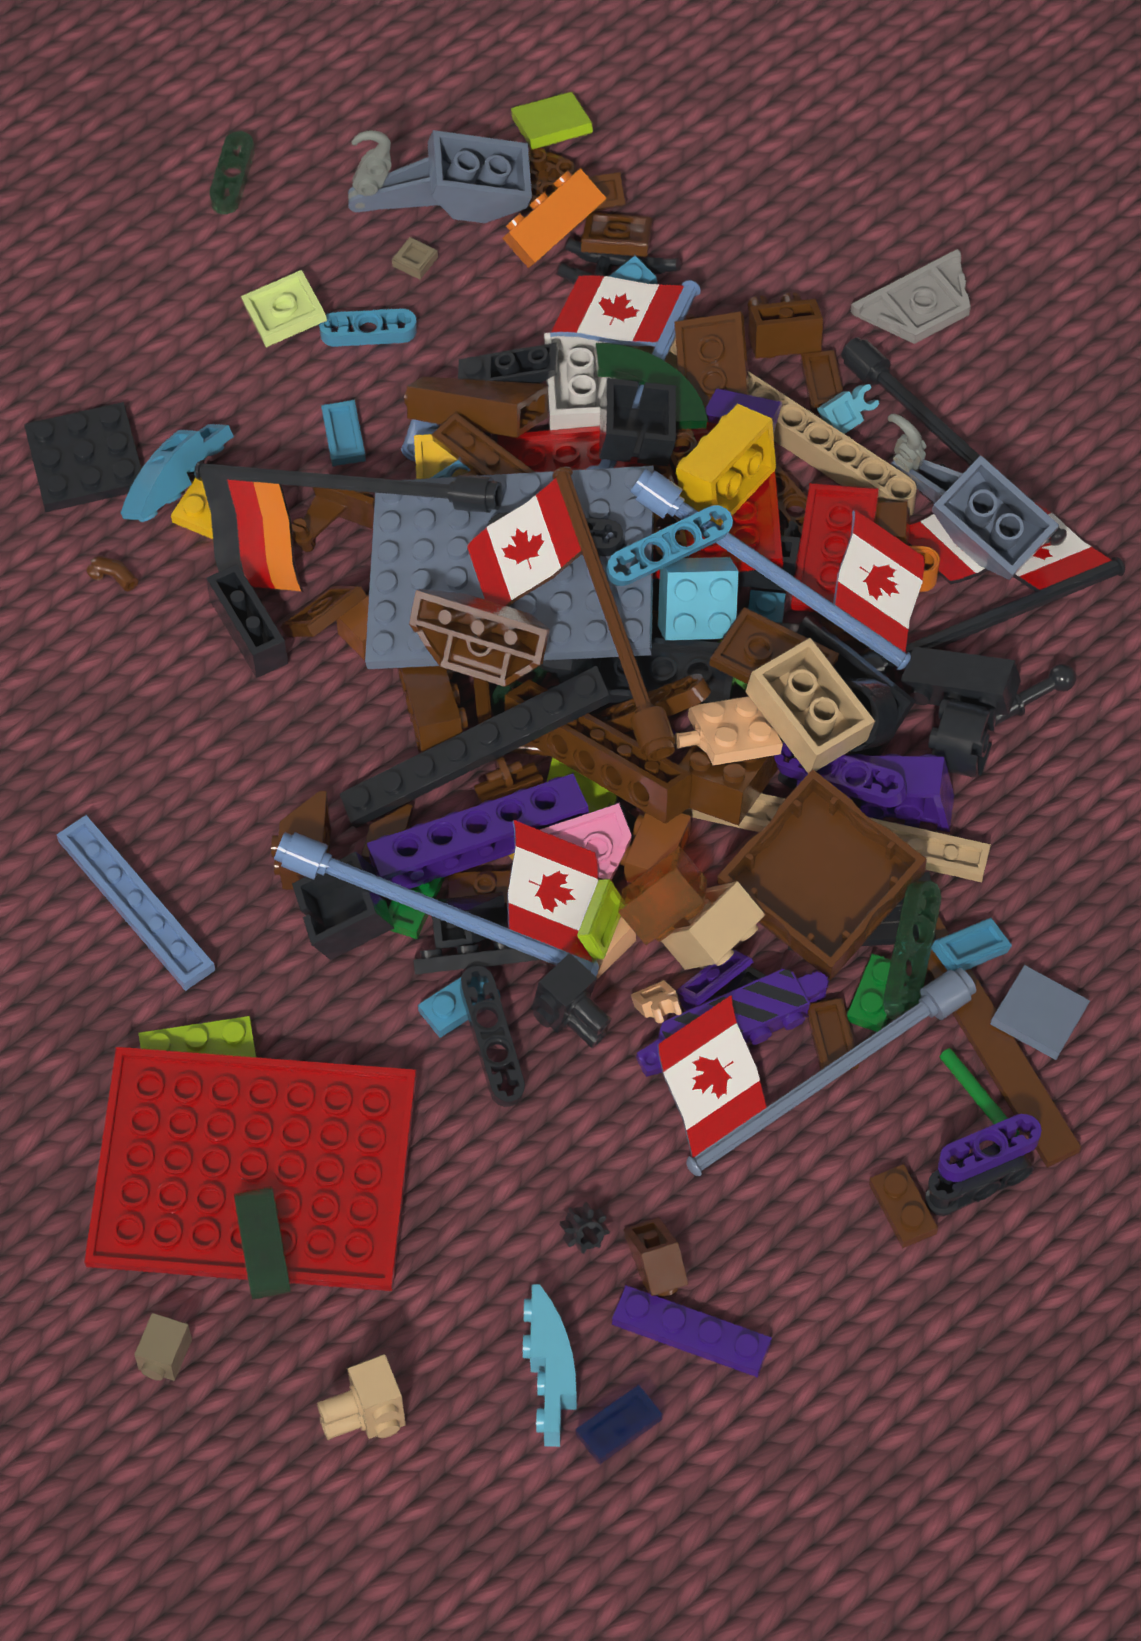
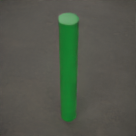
M951 1048L943 1051L939 1058L991 1122L997 1124L1008 1119ZM1018 1130L1016 1131L1015 1137L1020 1134Z

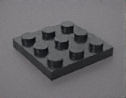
M124 402L24 424L45 513L126 495L141 471Z

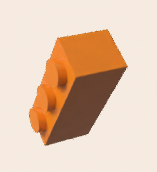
M581 168L573 175L569 171L564 173L553 183L557 189L550 196L543 192L530 204L533 209L530 214L524 218L520 213L506 225L509 232L502 239L527 268L536 263L607 199Z

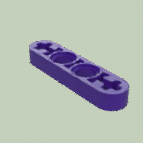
M782 742L781 754L774 755L778 770L787 777L802 781L808 775L807 771L797 759L792 758L794 754ZM842 755L830 762L834 765L833 769L829 773L821 775L845 795L883 807L898 806L905 800L907 795L904 778L900 773L846 755ZM785 757L792 758L789 763L785 761ZM862 772L866 774V779L860 784L851 785L847 782L848 777L853 773ZM892 784H895L896 790L890 789L887 793L883 792V788H890Z

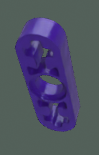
M1018 1114L949 1143L940 1153L938 1170L945 1179L952 1182H961L1027 1154L1038 1145L1041 1136V1125L1037 1119L1030 1115ZM1020 1128L1022 1132L1029 1131V1139H1026L1023 1135L1015 1137L1017 1129ZM1012 1139L1010 1146H1008L1007 1140ZM986 1140L993 1141L999 1146L1000 1152L992 1156L986 1155L980 1150L979 1144ZM971 1149L972 1156L968 1157L969 1150ZM950 1157H954L956 1161L964 1159L962 1167L959 1168L956 1163L949 1165Z

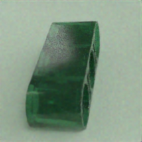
M272 1186L234 1193L252 1300L291 1293Z

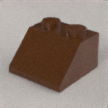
M318 791L280 821L279 835H272V857H275L285 832L294 835L296 832L328 845L326 853H329L331 821L327 791ZM274 860V874L280 875L282 889L294 890L292 883L306 877L281 867L282 863Z

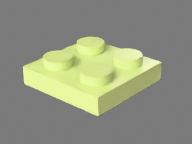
M302 270L241 296L243 304L266 347L327 321L325 312Z

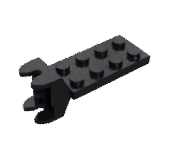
M652 638L651 655L635 656L647 692L690 675L701 674L711 689V693L700 704L732 699L735 678L709 665L710 658L720 644L718 642ZM619 657L543 660V664L539 666L555 677H558L560 684L597 666L612 696V703H621L633 698ZM556 685L550 686V687H548V688H546V689L549 690V689L555 687Z

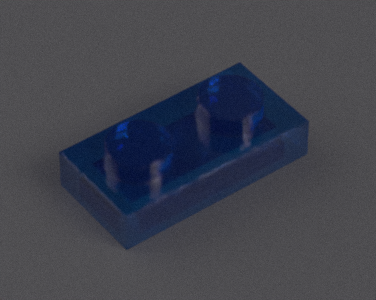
M637 1385L576 1429V1436L600 1465L662 1421L663 1414L640 1385Z

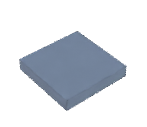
M1024 965L990 1024L1057 1060L1088 1007L1090 1000Z

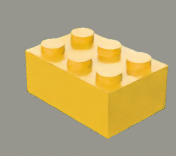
M737 404L728 414L723 415L714 429L708 435L703 436L698 445L687 457H683L676 467L678 486L683 489L679 496L685 499L684 502L698 512L714 505L723 506L732 516L776 470L772 418L740 404ZM711 516L710 520L721 527L723 523L722 519L715 520L713 516Z

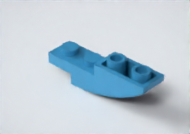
M207 424L199 431L178 430L153 453L134 480L121 510L123 519L139 520L140 522L148 521L158 514L157 510L163 505L178 500L182 496L181 492L192 484L187 474L194 471L196 463L207 456H212L224 449L223 445L234 437L229 425Z

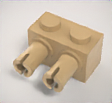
M385 1354L348 1368L350 1391L317 1402L321 1415L320 1422L327 1440L358 1428L366 1431L368 1439L376 1436L386 1438L397 1433L400 1427L405 1426L402 1395Z

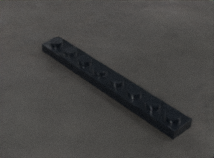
M595 666L339 793L351 824L357 828L612 702V696L600 670Z

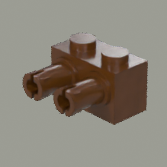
M796 292L792 294L793 299L790 293L784 294L781 297L780 303L769 304L765 296H760V302L757 296L751 298L747 305L749 310L748 339L755 358H773L775 356L801 355L802 353L821 351L823 317L816 299L802 300L801 296Z

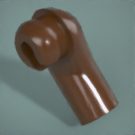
M96 556L90 560L91 564L86 568L87 574L94 580H101L104 574L112 576L126 592L133 590L138 584V579L120 560Z

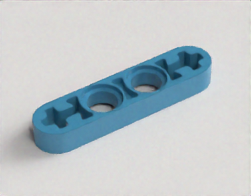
M710 506L615 552L606 564L605 573L607 578L616 586H626L722 540L732 527L733 519L731 513L723 506ZM711 516L715 520L722 519L723 523L720 530L713 526L705 530L702 535L700 528L709 523ZM682 529L688 530L694 537V544L688 547L679 545L675 539V533ZM653 544L660 547L663 552V559L658 562L648 560L644 554V548L647 545ZM633 552H635L638 563L629 568L628 576H625L623 572L616 573L614 569L618 564L617 561H620L622 565H626L634 560L635 555Z

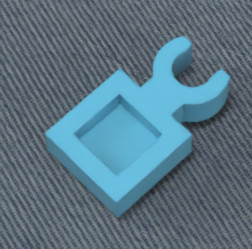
M859 385L853 390L852 395L850 391H842L818 407L817 410L825 422L845 434L864 421L860 413L861 411L875 409L879 405V401L870 400L866 403L864 401V394L871 389V385Z

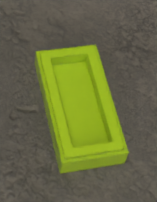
M610 879L598 880L577 934L593 960L605 958L626 904Z

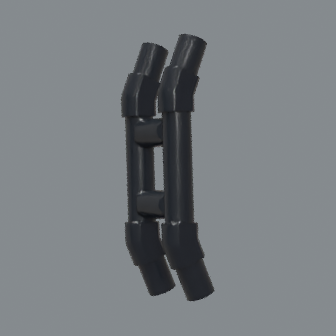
M568 237L564 245L565 250L578 255V258L587 262L597 263L593 276H607L610 265L623 266L634 257L632 255L581 252V242ZM636 256L653 274H665L666 272L680 271L681 260L679 258L664 259L663 257L645 258ZM564 263L559 264L555 273L569 280L571 284H575L578 276L592 275L590 272L572 268Z

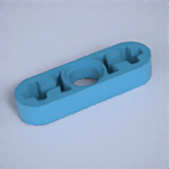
M407 309L332 312L326 314L327 321L319 324L321 340L326 345L333 347L405 343L411 341L417 333L416 317L413 312ZM364 323H373L377 326L374 331L368 333L359 329ZM383 323H387V330H383ZM405 323V328H398V324ZM349 325H353V332H349ZM332 327H338V332H331Z

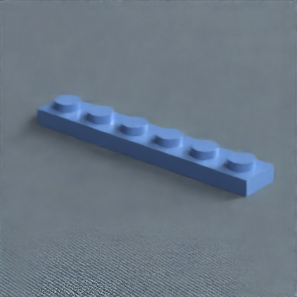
M87 815L57 834V839L61 846L185 991L215 971V966L211 959Z

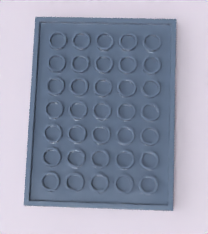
M653 466L572 470L571 478L585 517L608 519L619 523L625 535L624 548L654 534V512L636 501L637 496L630 492L645 469L654 473ZM554 471L480 476L492 477L494 481L501 482L503 497L499 510H491L490 513L455 510L453 503L443 498L375 493L365 655L367 669L439 666L424 646L418 633H415L409 625L416 590L425 589L464 593L484 599L467 545L487 527L489 520L494 515L504 512L510 513L532 499L553 481ZM456 477L403 481L450 484L451 481H455ZM608 533L602 539L606 544L609 543L611 538L615 537L613 533ZM653 544L647 545L644 548L645 557L652 562ZM633 552L635 558L632 562L622 565L620 561H617L618 564L614 569L616 573L623 572L625 576H628L629 568L638 563L635 552ZM580 555L555 578L509 606L532 614L550 629L544 660L619 657L583 555ZM599 556L604 571L611 556ZM653 573L626 586H616L607 578L634 656L651 655Z

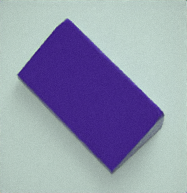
M721 389L715 390L705 409L708 422L718 424L723 415L728 414L737 404H740L772 418L774 434L782 402Z
M732 949L734 954L722 965L717 966L713 964L706 966L677 989L676 994L684 1010L688 1011L701 1005L753 963L752 958Z

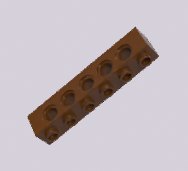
M530 679L505 694V711L547 691V689ZM589 713L529 742L532 746L665 824L690 806L692 773L666 758L658 761H649L646 755L641 753L637 741Z

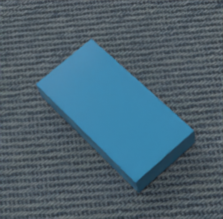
M355 400L321 405L332 466L366 461Z
M988 918L935 940L931 949L947 970L955 971L958 968L968 970L1009 952L1012 944L993 919Z

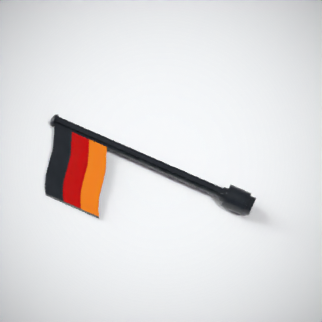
M203 460L198 461L194 468L196 479L203 482L211 512L214 556L218 572L238 564L252 587L304 592L295 566L292 524L282 485L443 498L453 503L455 510L490 513L491 510H499L503 497L501 482L494 481L492 477L458 475L455 481H451L450 484L214 465L205 464Z

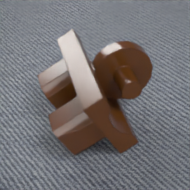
M503 756L495 759L498 769L487 773L488 780L474 785V789L480 802L483 803L488 800H496L511 795L520 789H528L543 784L544 780L534 762L524 766L521 765L520 761L507 765Z

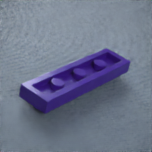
M627 1285L612 1317V1325L755 1377L759 1376L772 1337L666 1299L651 1296L649 1293Z

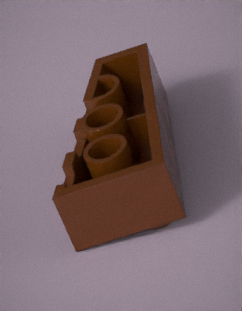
M440 666L397 668L403 694L406 698L410 721L413 723L418 752L422 753L462 733V729L468 728L464 707H457V704H461L457 683L450 684V681L453 680L452 670Z

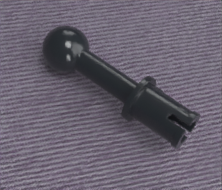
M1064 663L1053 666L1049 671L1048 678L1016 694L1009 716L996 714L995 727L1013 716L1024 715V706L1053 690L1059 692L1070 690L1076 683L1075 670L1070 665Z

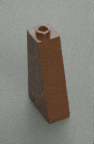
M423 376L407 386L404 396V402L407 406V419L442 425L456 412L482 432L517 438L548 418V385Z

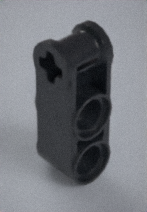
M1012 1139L1007 1140L1008 1146H1010ZM993 1143L981 1151L986 1155L992 1156L998 1154L1000 1148L996 1143ZM1026 1154L961 1182L949 1181L940 1174L939 1170H936L931 1174L928 1181L925 1204L936 1215H950L974 1202L987 1199L997 1191L1024 1181L1033 1173L1034 1167ZM964 1159L956 1161L952 1164L956 1163L958 1167L961 1168Z

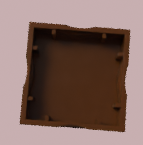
M812 769L779 806L770 823L744 845L720 872L717 880L718 885L738 881L764 912L765 916L759 923L832 980L925 874L927 859L890 829L867 817L855 805L853 800Z

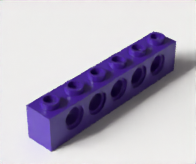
M570 774L564 777L553 778L546 783L528 789H520L511 795L496 800L485 801L478 806L460 812L449 813L443 818L425 824H417L410 829L392 835L381 836L375 841L367 843L371 865L375 868L378 877L411 889L431 882L434 879L443 878L513 854L515 852L513 821L511 820H516L540 830L588 814L589 809L574 774Z

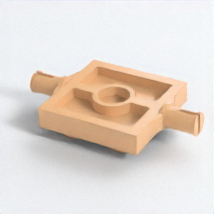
M749 696L698 704L689 708L688 718L694 731L675 733L674 735L675 745H677L678 749L697 745L707 753L712 765L779 755L783 745L777 732Z

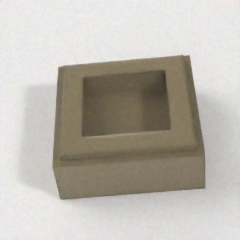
M409 237L392 258V266L421 280L437 260L438 250Z

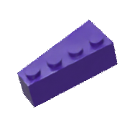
M854 753L846 755L894 770L904 778L907 795L905 800L895 807H883L848 796L867 817L883 820L885 817L905 819L904 825L918 828L920 822L937 824V830L950 832L954 792L944 757H937L931 754L922 756H900L897 754L865 756ZM829 763L816 772L820 775L827 774L833 769L834 765ZM862 772L853 773L848 777L847 782L851 785L860 784L866 779V774ZM797 780V786H798V785L801 783L800 780ZM892 784L890 788H883V792L887 793L890 789L896 790L895 784Z

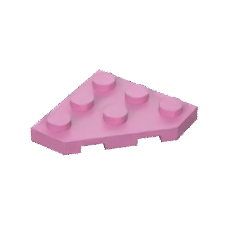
M619 803L540 829L543 832L595 852L598 880H612L632 837Z

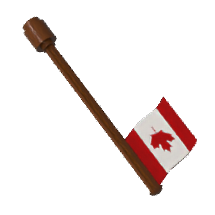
M560 467L554 471L553 481L532 499L487 526L467 545L484 599L509 607L518 599L555 578L583 554L637 707L630 722L640 751L646 755L649 761L662 760L672 755L675 751L674 744L676 740L665 709L650 702L571 475L573 471L569 467Z

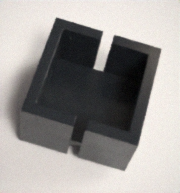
M607 378L600 402L599 459L630 462L632 457H637V463L668 466L676 442V386L645 382L638 409L632 408L638 389V381Z
M356 851L338 860L377 876L375 868ZM317 873L314 880L304 877L292 883L300 911L306 915L303 917L311 945L330 960L394 929L386 901L379 894L326 873L324 876Z

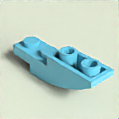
M532 1285V1299L524 1298V1322H531V1335H523V1358H530L531 1372H538L537 1395H545L544 1409L537 1408L536 1432L544 1433V1446L560 1447L561 1410H577L576 1373L573 1354L567 1332L551 1299L541 1285Z

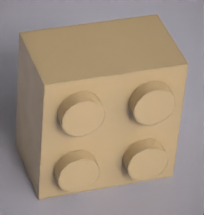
M736 881L706 888L657 937L685 970L697 967L704 969L706 966L713 964L720 966L734 954L732 948L740 940L741 942L747 940L758 930L759 927L756 924L765 914L740 883Z

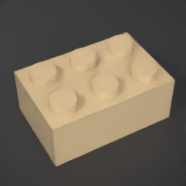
M811 638L754 670L751 673L745 691L808 774L812 769L817 771L866 742L875 723L869 712Z

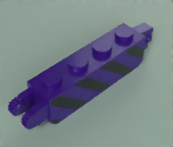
M781 969L690 1009L681 1015L672 1017L662 1023L658 1040L637 1052L636 1059L646 1077L662 1073L658 1057V1044L730 995H732L737 1025L746 1044L750 1042L753 1045L760 1044L770 1038L772 1032L783 1027L786 1030L793 1029L805 1021L810 1003L819 1002L824 999L829 983L828 977L816 971V973L812 972L811 975L807 974L797 979L792 971Z

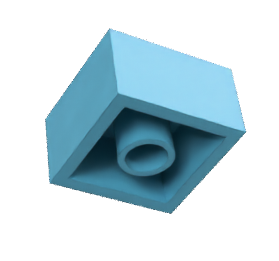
M730 557L683 558L660 569L658 627L665 640L723 639L735 622L737 615L738 569Z

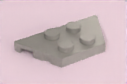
M956 249L852 303L851 313L914 344L965 318L970 314L969 296L966 293L965 275L962 273L960 251Z

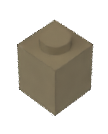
M154 1313L151 1314L134 1354L138 1369L141 1370L142 1374L154 1380H162L164 1377L175 1381L192 1341L189 1325Z

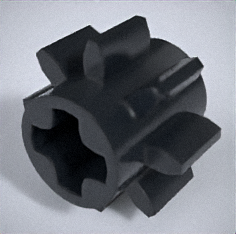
M584 1202L582 1207L574 1209L569 1207V1213L565 1221H560L559 1223L564 1232H566L563 1236L566 1244L569 1247L576 1244L581 1253H585L587 1249L601 1248L600 1243L604 1235L610 1234L609 1229L603 1223L607 1217L599 1208L593 1212L588 1202Z

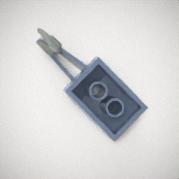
M375 130L365 131L356 135L352 140V145L354 146L364 140H373L378 143L376 148L369 150L362 157L353 176V187L348 190L349 209L354 212L440 205L455 220L487 223L526 209L532 198L528 143L433 130L428 140L429 157L389 173L391 168L389 152L391 141L386 134Z
M890 414L888 416V421L897 424L905 433L897 440L894 449L896 456L893 458L894 460L891 465L912 478L916 483L917 489L935 503L931 511L951 540L979 566L1011 580L1057 531L1059 524L981 455L964 473L924 460L926 456L924 449L927 446L915 426L898 414Z

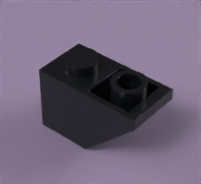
M503 892L436 899L507 928ZM432 916L436 949L473 945L486 939V937Z

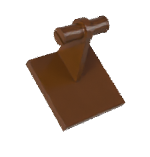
M312 487L315 497L304 519H296L293 521L294 524H292L293 538L296 544L301 546L303 551L311 552L314 549L313 546L315 547L314 539L338 517L373 529L375 498L369 492Z

